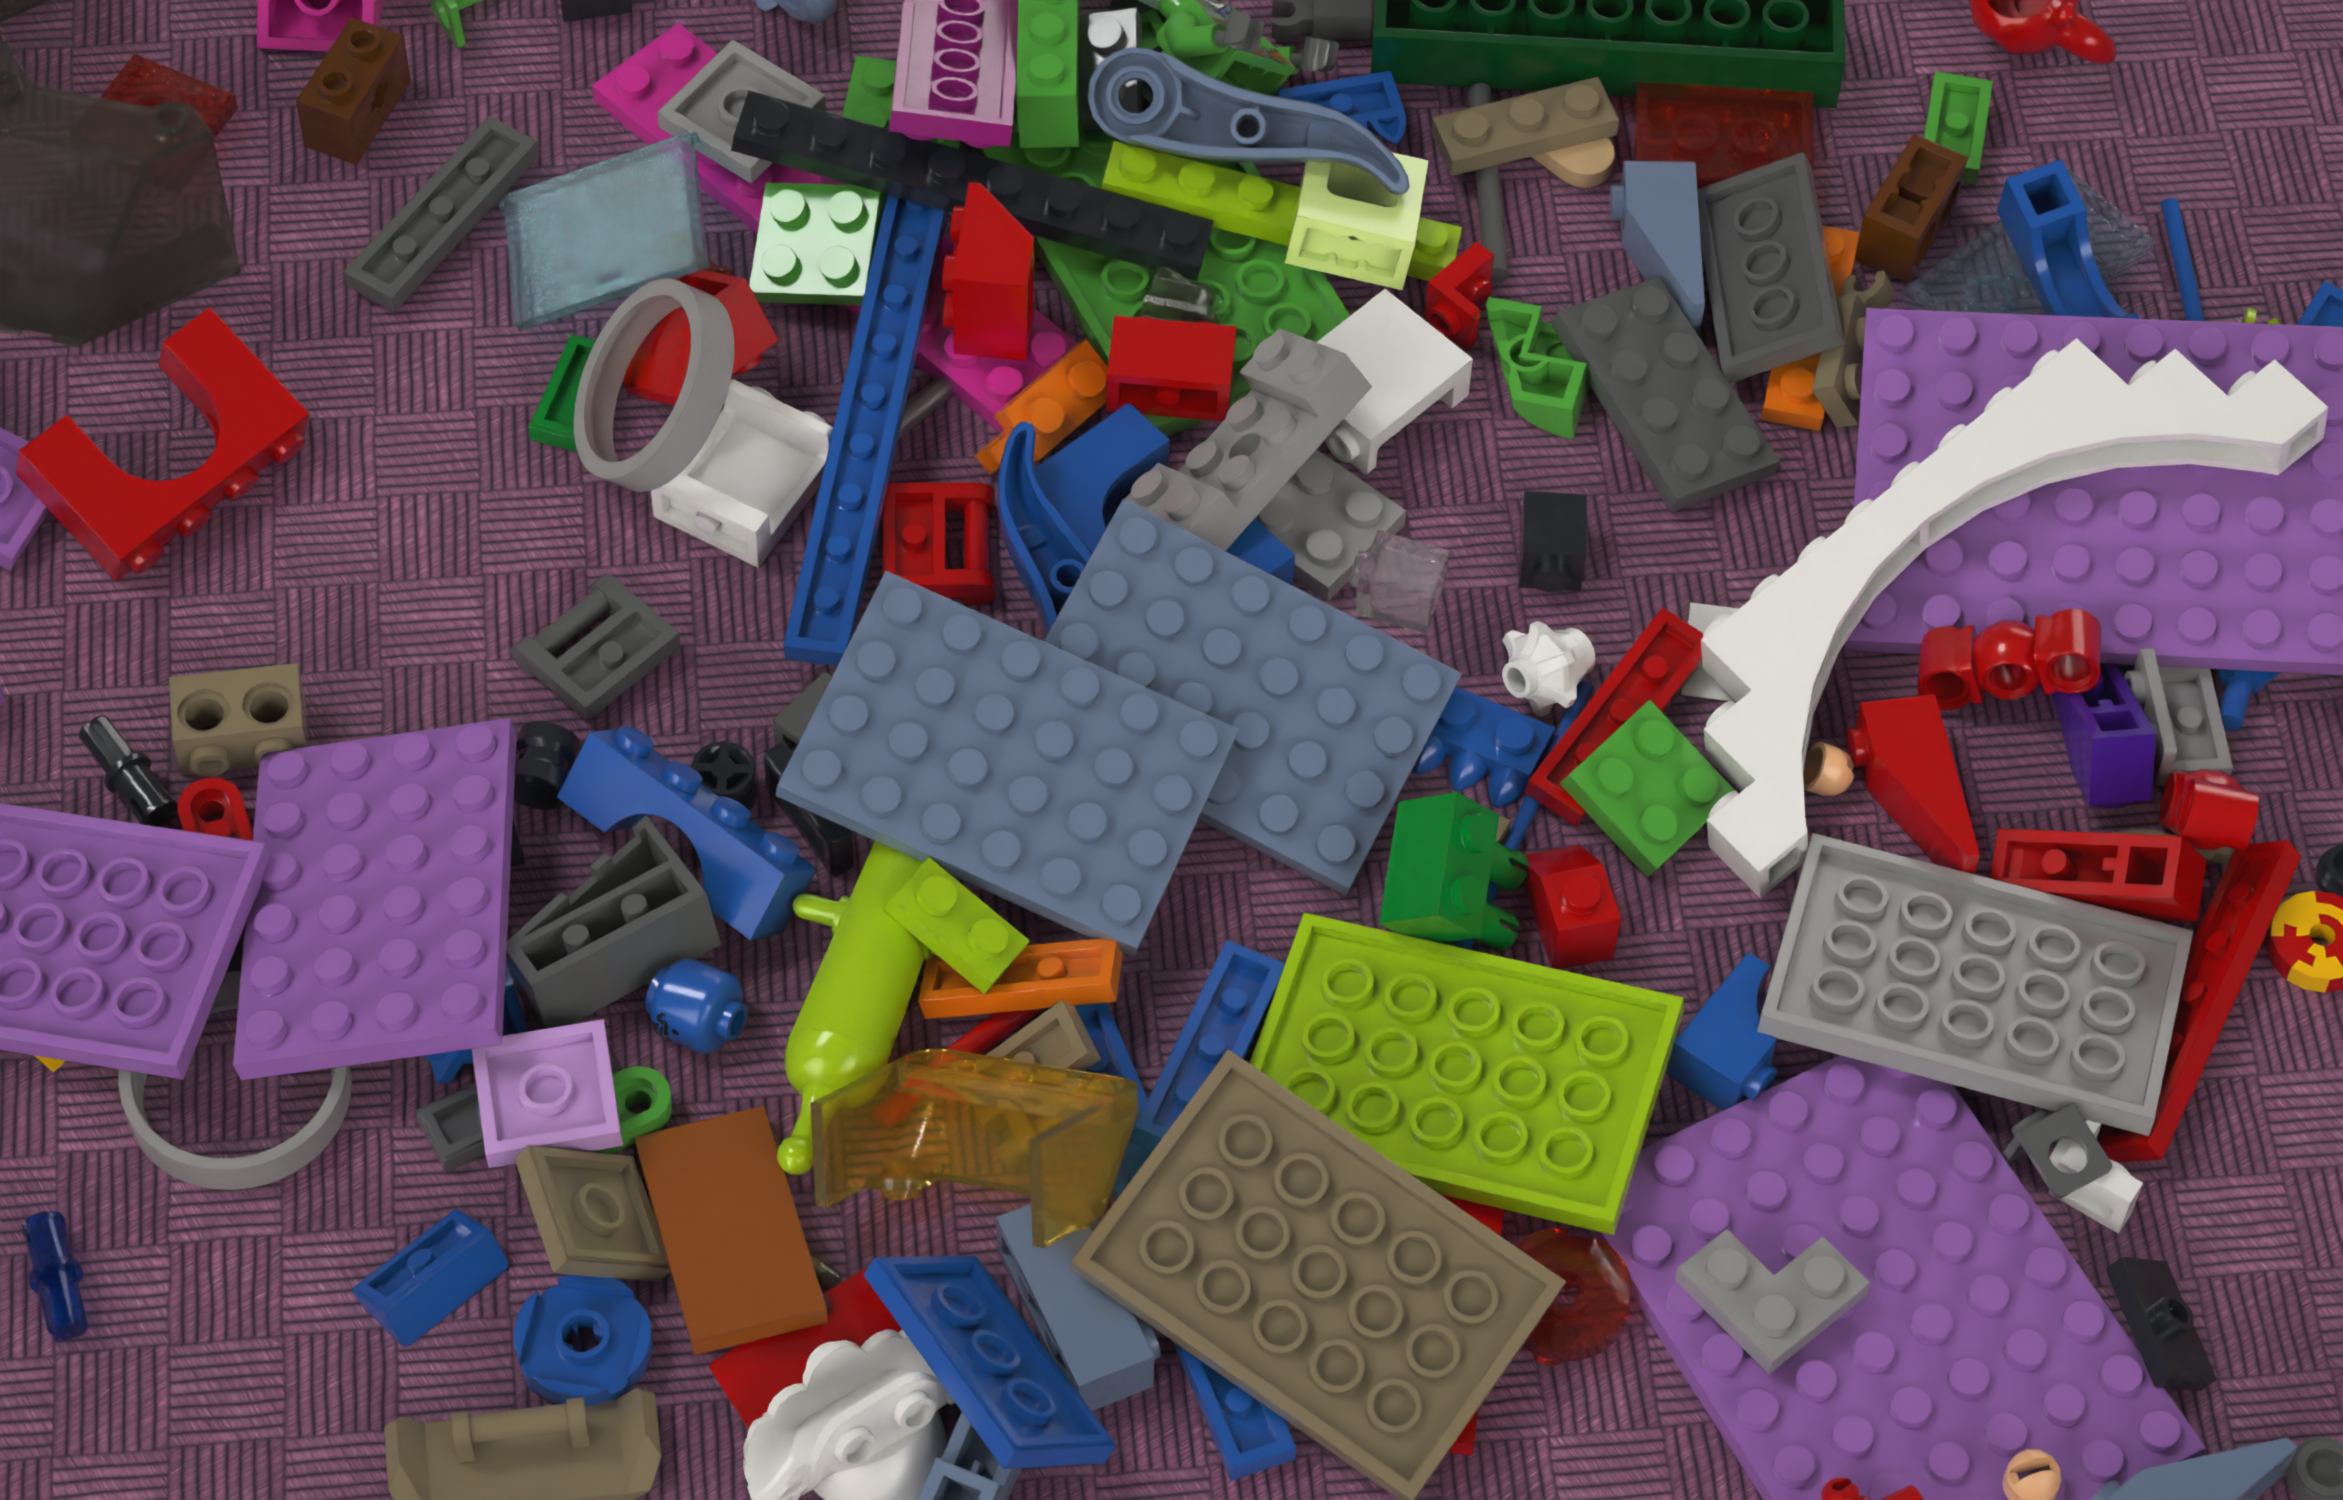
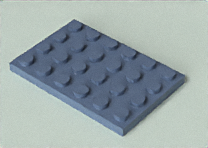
M1122 499L1044 642L1238 728L1239 732L1199 820L1345 896L1462 675L1459 671L1125 499Z
M885 571L777 785L775 796L921 862L930 857L954 877L1092 939L1104 938L1117 941L1123 953L1135 957L1231 751L1239 729Z

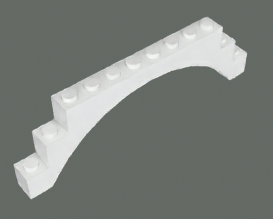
M2077 338L2060 352L2052 350L2046 353L2034 365L2029 377L2014 389L2005 387L1996 393L1986 405L1984 413L1967 426L1960 424L1951 429L1941 440L1938 450L1921 463L1914 461L1905 466L1896 475L1888 490L1874 501L1866 499L1860 502L1848 514L1842 527L1827 539L1823 536L1814 539L1801 552L1797 563L1780 576L1773 574L1764 579L1755 588L1750 600L1733 614L1729 612L1721 614L1706 628L1701 639L1702 667L1736 703L1728 701L1722 704L1709 717L1704 728L1705 755L1740 791V793L1737 791L1727 793L1711 809L1707 819L1709 848L1759 898H1762L1804 863L1808 850V832L1805 819L1803 775L1814 712L1839 651L1874 599L1926 548L1982 511L2049 483L2115 468L2194 464L2279 475L2324 438L2328 406L2275 359L2257 374L2254 371H2249L2242 375L2226 395L2176 349L2158 363L2154 360L2145 363L2135 372L2129 384L2125 383Z

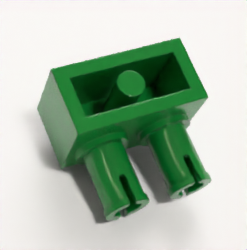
M1458 792L1400 801L1398 803L1379 924L1398 934L1438 943L1473 938L1485 944L1493 951L1502 952L1507 950L1516 940L1518 933L1502 926L1500 922L1515 928L1519 927V921L1513 913L1502 910L1487 902L1489 881L1503 891L1516 889L1523 883L1527 872L1511 865L1509 862L1512 861L1521 867H1527L1528 860L1518 850H1512L1496 841L1499 814Z

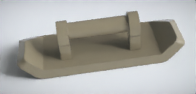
M640 1388L633 1389L617 1400L604 1401L592 1406H585L584 1397L566 1399L565 1404L475 1415H470L469 1411L451 1413V1420L422 1423L405 1417H399L386 1424L384 1428L388 1491L394 1500H634L651 1491L662 1457L655 1394L652 1391Z

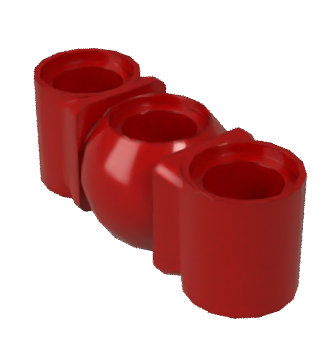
M2065 609L2056 612L2051 617L2044 615L2036 616L2035 629L2017 620L1996 622L1985 627L1978 636L1974 625H1967L1963 629L1954 626H1941L1932 629L1923 636L1922 644L1920 645L1918 695L1935 694L1940 710H1954L1965 706L1969 702L1982 704L1984 691L2003 700L2022 698L2033 693L2041 683L2045 695L2053 694L2056 691L2075 694L2088 691L2097 684L2100 678L2101 624L2089 612L2080 609Z
M2200 769L2192 773L2172 770L2163 791L2158 823L2159 826L2171 829L2176 836H2183L2197 850L2215 851L2223 847H2229L2244 851L2249 845L2255 828L2259 809V795L2245 790L2233 776L2220 770Z

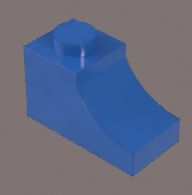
M1749 952L1674 1041L1667 1075L1722 1111L1748 1098L1755 1102L1763 1091L1768 1090L1777 1073V1069L1771 1066L1777 1039L1771 1035L1757 1032L1760 1022L1757 1006L1763 999L1770 966Z

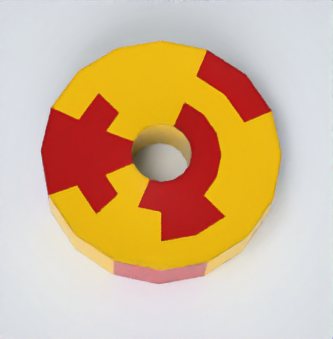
M2314 890L2295 894L2280 904L2267 930L2266 951L2272 966L2285 980L2304 990L2326 993L2343 989V897L2335 893ZM2311 938H2322L2329 945H2318L2311 940Z

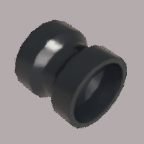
M544 721L528 722L521 727L516 741V755L518 756V759L515 761L514 800L516 802L541 810L556 809L564 804L563 801L557 798V795L567 778V772L571 770L582 747L579 738L573 732L563 726Z

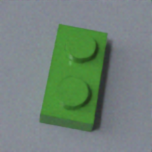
M1935 71L1923 138L1967 156L1968 160L1962 183L1976 185L1980 170L1993 81Z

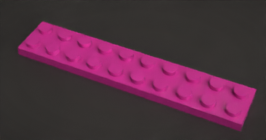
M679 22L592 85L593 100L756 234H758L766 182L852 185L777 163H772L751 184L659 128L657 112L718 54ZM943 235L915 364L934 379L937 377L943 378L950 385L953 395L1001 433L1004 429L993 415L1078 342L1034 308L1027 361L954 354L953 329L943 328L946 293L951 291L942 290V276L945 255L953 254L955 244ZM844 305L859 317L861 306Z

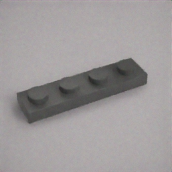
M489 115L344 270L346 286L395 313L539 157L537 141Z

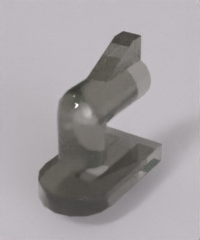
M1158 267L1157 273L1152 280L1150 295L1145 294L1141 316H1149L1159 320L1193 323L1207 321L1221 325L1217 314L1212 311L1216 301V294L1210 286L1189 281L1169 268Z

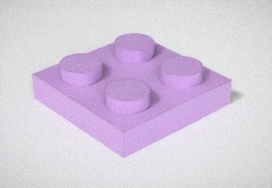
M604 1019L502 1036V1045L472 1049L484 1147L489 1168L516 1164L514 1158L527 1145L586 1152L623 1146Z

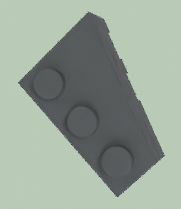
M647 815L632 827L634 837L610 858L602 854L589 866L592 875L567 897L560 892L507 940L506 958L518 994L542 1029L571 1025L652 982L654 976L663 967L671 966L683 958L695 959L721 945L707 893Z

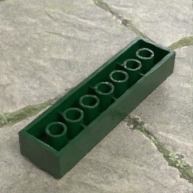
M1374 0L1370 74L1391 70L1393 79L1397 84L1469 88L1477 83H1485L1491 89L1541 91L1599 77L1607 96L1836 109L1845 68L1844 0Z

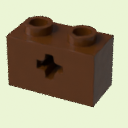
M352 17L349 19L296 100L304 147L356 165L359 163L411 82L404 35Z

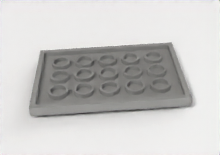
M1812 833L1757 1032L1771 1035L1777 1039L2055 1112L2074 1103L2085 1120L2149 1136L2155 1120L2193 930Z

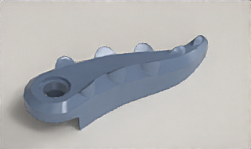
M1130 47L1113 52L1097 66L1090 79L1088 102L1092 116L1105 134L1122 143L1186 158L1222 162L1345 163L1371 174L1393 194L1403 195L1410 188L1408 175L1400 161L1371 131L1353 118L1318 104L1261 94L1239 88L1196 70L1164 51L1159 53L1151 49ZM1133 80H1141L1152 88L1153 101L1144 112L1130 113L1120 105L1119 94L1126 83Z

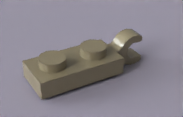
M1884 270L1877 271L1874 284L1867 290L1863 288L1856 275L1848 276L1843 285L1844 295L1836 296L1844 345L1821 352L1812 387L1813 393L1836 428L1859 424L1866 308L1885 309L1891 303L1895 294L1894 286Z

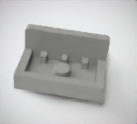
M2140 648L2133 671H2127L2124 678L2156 732L2153 787L2165 786L2172 770L2192 773L2200 769H2216L2231 775L2233 765L2210 669L2158 666L2154 648Z

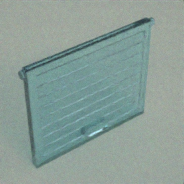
M685 132L508 193L498 200V205L505 214L514 325L519 331L629 295L652 281L664 278L676 279L709 267L695 144L700 143L697 132Z

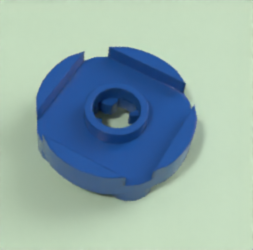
M580 1275L558 1278V1285L548 1288L540 1296L537 1290L526 1300L518 1313L514 1326L513 1340L516 1359L523 1373L526 1386L533 1393L541 1395L543 1398L556 1404H565L566 1399L584 1397L585 1406L617 1400L630 1392L631 1387L642 1378L652 1356V1328L646 1309L644 1310L642 1304L634 1298L633 1291L625 1283L614 1277L604 1278ZM579 1328H592L595 1340L600 1343L594 1349L591 1348L587 1352H576L571 1344L564 1342L571 1332L578 1337Z

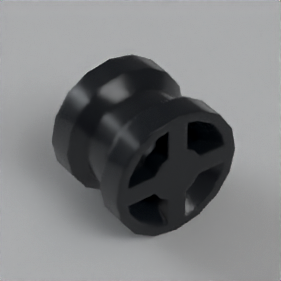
M729 741L713 742L702 747L694 756L691 768L701 775L703 779L701 784L717 796L731 798L751 811L757 799L754 758L750 752L740 744ZM731 782L732 787L727 789V783Z

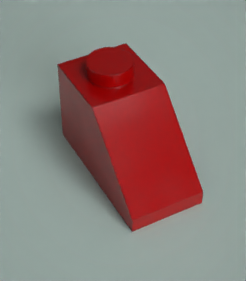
M1580 844L1525 854L1528 866H1517L1519 869L1527 872L1523 885L1550 968L1564 969L1614 959L1621 916L1603 863Z

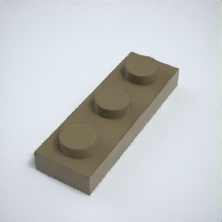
M1594 77L1432 117L1431 133L1450 175L1454 176L1616 136L1619 119L1599 77Z

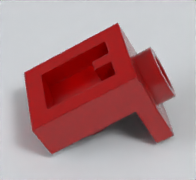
M1477 241L1428 281L1423 318L1446 338L1453 340L1464 350H1468L1476 343L1480 319L1479 307L1486 301L1493 287L1491 274L1494 254Z

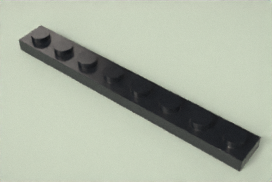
M750 90L748 91L733 136L731 151L952 213L954 206L965 207L968 183H981L1031 235L1194 281L1198 280L1214 221L936 142L911 139L903 133L889 132V129Z

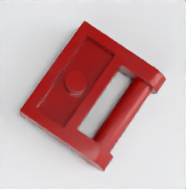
M978 482L888 483L883 505V575L885 571H888L948 599H960L969 605H985L994 600L996 595V579L989 572V516L995 510L994 489L990 485ZM946 512H960L964 516V569H946Z

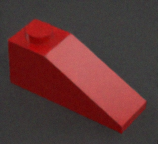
M1929 694L1862 702L1855 728L1847 730L1846 745L1847 753L1850 755L1854 767L1860 766L1866 790L1934 864L1975 874L1980 852L1936 695Z
M1998 828L1990 879L2150 920L2198 922L2207 860L2183 836Z

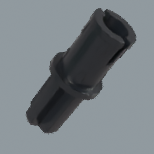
M104 715L97 716L90 723L83 725L79 731V738L106 772L104 778L105 787L112 793L117 792L123 798L139 823L162 827L175 816L173 812L178 811V804L154 776L150 769V758L144 753H134L110 719Z

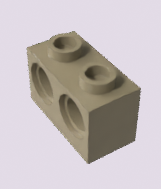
M298 663L169 677L172 742L181 776L195 774L216 776L230 770L259 767L260 760H262V756L268 752L292 751V749L309 747L306 699ZM280 719L273 723H265L269 720ZM215 726L209 730H201L206 727Z

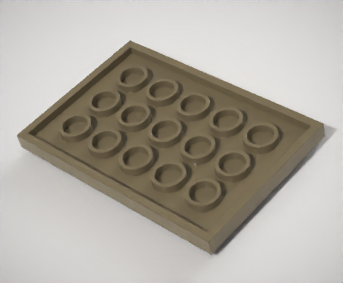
M1229 1049L1070 1264V1270L1399 1500H1415L1566 1283L1558 1275Z

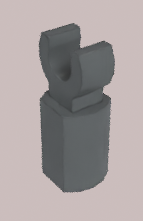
M1273 0L1272 15L1287 16L1289 18L1279 17L1272 19V39L1291 41L1301 35H1312L1314 38L1325 40L1370 41L1372 0Z

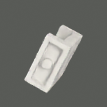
M1387 289L1382 290L1317 342L1346 353L1372 386L1324 440L1329 450L1337 459L1344 463L1350 462L1365 475L1376 468L1377 451L1380 446L1437 400L1441 399L1450 408H1453L1469 395L1473 358Z
M731 379L724 408L701 450L678 476L660 488L651 490L653 516L759 568L820 487L833 427L813 412H801L776 400L772 394L761 387H749L735 379Z

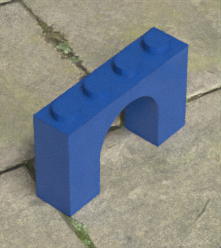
M1128 402L1034 469V473L1047 499L1089 551L1093 553L1122 499H1125L1131 493V488L1135 481L1144 473L1151 471L1157 463L1169 467L1170 439ZM1254 518L1228 547L1226 552L1293 586L1295 554Z

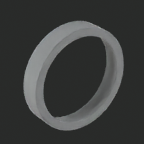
M658 279L647 283L632 293L607 321L594 343L583 369L574 409L575 444L580 460L590 473L632 491H651L660 488L678 476L701 450L712 432L724 405L734 363V333L731 319L724 305L716 297L675 279ZM682 306L690 324L691 350L689 365L680 395L668 419L650 443L634 456L618 462L613 442V420L617 397L625 373L637 349L649 332L666 315Z
M241 971L226 972L210 1014L238 1009ZM350 1066L331 1068L332 1083L321 1108L303 1129L285 1142L269 1150L245 1157L212 1158L183 1151L159 1137L152 1130L144 1109L143 1095L147 1074L119 1069L118 1073L119 1093L126 1119L135 1141L144 1154L160 1169L181 1181L204 1188L219 1190L247 1189L275 1182L295 1173L317 1157L336 1135L344 1120L351 1097L352 1079Z

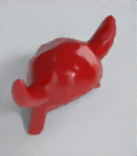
M1969 0L1975 27L1982 34L1990 36L1997 44L2013 55H2032L2047 52L2058 45L2073 55L2096 64H2110L2116 58L2117 51L2114 41L2094 22L2078 12L2079 0Z

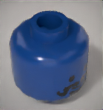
M683 958L671 966H665L660 969L650 983L646 994L645 1008L646 1012L650 1015L654 1031L661 1038L697 1053L710 1054L722 1047L727 1040L734 1041L743 1031L748 1017V1007L743 1004V988L737 977L697 959Z

